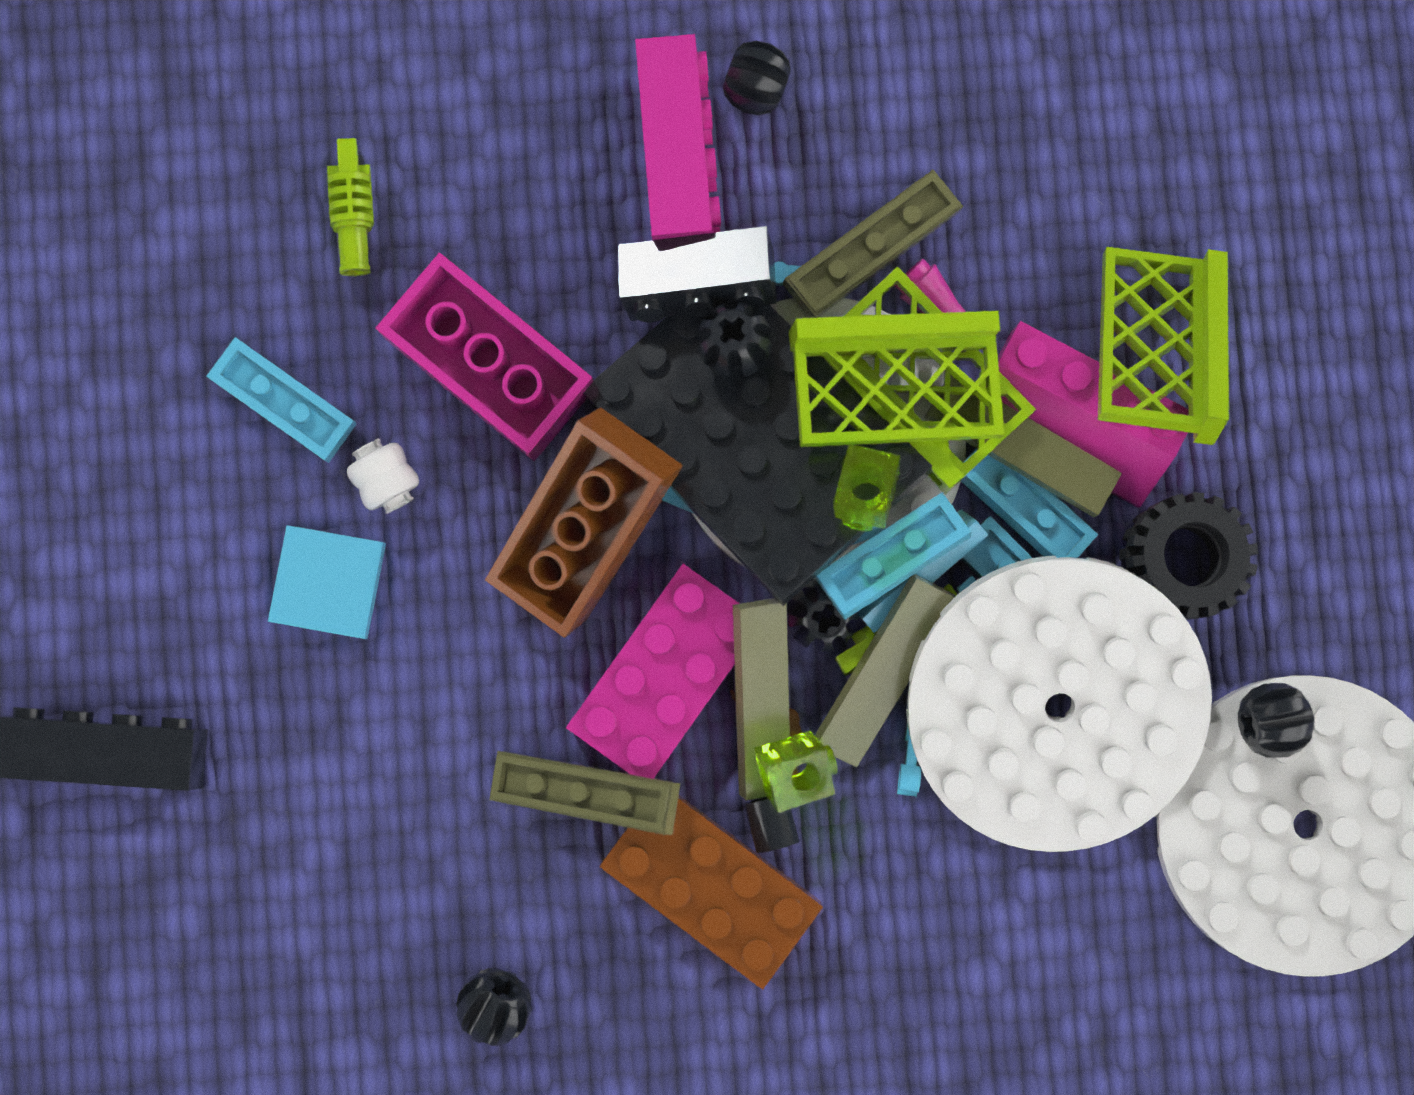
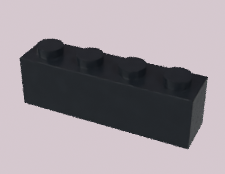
M13 707L12 716H0V778L183 791L203 788L208 729L192 728L193 719L162 717L161 726L143 725V715L112 714L111 723L93 722L94 712L63 710L62 719L44 718L45 709Z

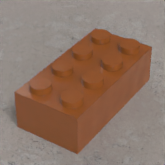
M599 408L579 419L489 571L485 581L566 638L589 618L683 465L603 408Z
M680 795L678 797L672 835H663L627 827L599 866L762 990L823 908L818 898Z

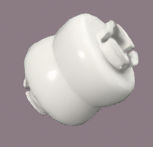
M376 439L352 453V456L357 461L347 468V476L351 483L359 489L363 505L368 510H375L383 506L385 513L388 514L414 499L409 491L419 484V477L414 469L407 464L403 448L398 443L394 442L382 446L381 440Z

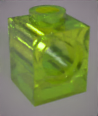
M849 444L833 502L835 518L842 519L843 525L859 531H872L873 526L885 529L900 474V455ZM862 483H870L875 485L880 490V493L874 499L864 501L856 498L852 491Z
M811 730L754 748L763 791L778 813L835 795L832 775L838 773V767L834 753L829 745L823 746ZM807 763L801 773L791 776L796 767Z

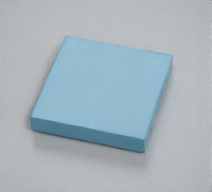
M287 525L268 622L368 640L386 543Z

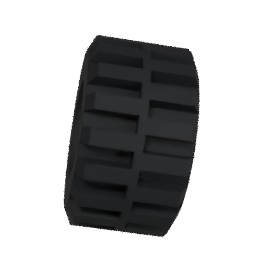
M1197 492L1184 496L1183 494L1171 496L1149 506L1146 511L1139 513L1132 521L1134 526L1126 530L1122 540L1127 541L1126 548L1120 549L1119 560L1126 561V569L1158 589L1178 608L1186 620L1209 617L1219 614L1221 610L1230 609L1238 603L1235 599L1237 596L1247 593L1251 587L1246 582L1247 577L1255 576L1258 567L1257 564L1250 563V556L1259 554L1257 543L1248 544L1246 535L1254 532L1249 523L1240 525L1237 521L1242 513L1234 506L1228 509L1224 508V499L1217 496L1207 499L1204 498V493ZM1177 529H1187L1196 533L1208 547L1210 568L1207 576L1199 585L1187 586L1182 584L1171 575L1164 559L1165 544L1170 534Z

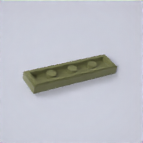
M933 169L787 276L782 284L809 318H818L958 214L963 205Z
M950 375V387H964ZM937 394L943 400V395ZM950 395V407L952 408L963 395ZM971 395L957 410V413L967 422H978V398L974 395ZM1002 402L1004 423H1007L1018 411ZM931 404L924 418L929 421H941L943 413ZM985 405V423H990L988 407ZM1027 418L988 454L990 457L1093 518L1100 514L1122 474L1030 418ZM978 439L963 440L977 448Z
M916 574L909 578L813 737L812 743L815 748L855 767L859 765L909 683V675L921 641H925L930 630L941 617L940 612L956 597L953 593Z
M775 598L733 605L738 782L739 795L747 801L791 791L787 603L782 606Z
M497 751L489 800L663 835H672L681 783L512 752Z

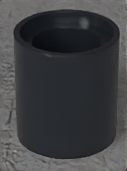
M787 793L760 798L744 804L756 853L773 851L800 842Z

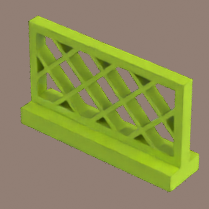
M1114 247L1105 248L1102 256L1098 389L1099 421L1193 433V443L1215 444L1229 420L1228 252L1208 249L1203 259ZM1115 265L1133 267L1143 278L1129 287L1115 273ZM1168 272L1188 274L1189 286L1178 293L1162 276ZM1149 285L1167 300L1155 310L1137 294ZM1125 301L1142 317V319L1130 327L1114 314V309ZM1173 308L1189 322V327L1179 334L1161 318ZM1149 325L1167 341L1154 352L1136 335ZM1124 342L1142 359L1129 369L1113 355V350ZM1173 349L1189 363V369L1179 376L1160 359ZM1147 367H1150L1166 383L1164 387L1154 394L1135 377ZM1113 374L1116 376L1114 380H1112ZM1188 380H1189V387L1185 384V382L1188 381ZM1124 384L1141 403L1134 408L1112 405V392ZM1174 391L1189 405L1188 415L1171 413L1160 400Z
M897 266L843 317L871 316L864 315V313L874 304L875 315H881L882 296L895 284L911 299L910 314H917V306L924 313L942 312ZM962 350L954 359L971 361L979 369V376L985 371L984 356L979 350ZM940 351L947 358L953 353L951 351ZM912 352L907 358L909 359V371L915 375V359H934L926 352ZM904 353L890 354L894 358L899 359ZM862 354L852 366L874 386L882 379L879 376L880 358L876 354ZM839 355L846 362L853 357V355ZM822 356L837 373L840 371L826 356ZM863 358H874V369ZM944 370V386H930L929 388L935 394H942L943 401L950 406V395H964L968 389L965 387H950L951 374ZM1000 372L1001 396H1005L1019 410L1012 419L1004 423L1005 435L1002 438H991L986 443L985 439H978L977 451L964 463L949 449V440L909 442L933 466L932 473L927 477L945 495L1036 410ZM844 374L842 378L864 399L868 393ZM985 379L979 386L987 392ZM885 383L879 389L881 393L901 410L907 404L897 393H908V403L914 397V394L918 393L909 383L908 385H888ZM870 399L868 404L884 420L886 419L891 423L895 419L875 399ZM978 399V422L968 423L972 426H988L990 423H985V404ZM914 405L906 413L921 428H935L940 422L922 421L914 412ZM900 421L894 427L896 430L907 429ZM948 421V422L943 426V428H944V427H958V426L955 425L953 422H949V421Z
M999 311L796 318L789 331L790 352H793L800 447L1002 438L1005 432L996 335L1000 332ZM962 350H983L985 371L975 382L952 362ZM940 351L954 352L947 358ZM912 352H926L941 366L925 384L902 365ZM890 353L904 354L897 360ZM862 354H876L891 367L875 386L852 367ZM839 355H853V357L846 362ZM826 356L840 371L823 388L807 374L806 357ZM944 370L968 389L952 408L929 388ZM894 372L899 374L918 391L903 410L879 391ZM844 374L868 393L852 412L828 393ZM985 379L987 392L979 386ZM809 389L817 395L811 403L809 402ZM971 394L975 395L988 407L990 425L972 426L957 413V410ZM921 396H924L945 415L935 428H921L906 415ZM871 398L875 399L895 417L885 430L872 431L856 417ZM821 400L844 419L834 432L812 433L810 412ZM949 420H951L955 425L958 426V427H944V428H943V426H944ZM899 421L907 428L892 430ZM848 424L857 430L854 432H842Z

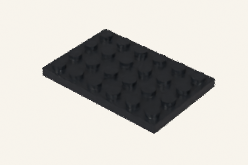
M763 305L753 312V316L763 315L772 330L770 336L766 339H769L772 347L766 361H754L758 368L757 372L747 377H744L742 370L733 371L731 378L717 375L715 373L716 364L707 366L701 359L697 350L698 346L703 342L697 338V333L702 319H714L712 313L702 317H694L688 314L666 317L595 378L593 383L584 392V398L596 410L603 408L683 465L670 488L771 595L784 606L930 475L933 466L909 442L800 447L793 352H790L789 331L792 326L771 305ZM741 337L737 341L740 343L743 340V337ZM822 356L806 357L807 374L825 388L837 372ZM843 378L828 392L850 412L863 400ZM809 389V402L811 403L817 395ZM823 400L810 412L812 433L834 432L844 421ZM868 403L856 415L872 431L885 430L890 424ZM848 424L842 432H854L857 430Z

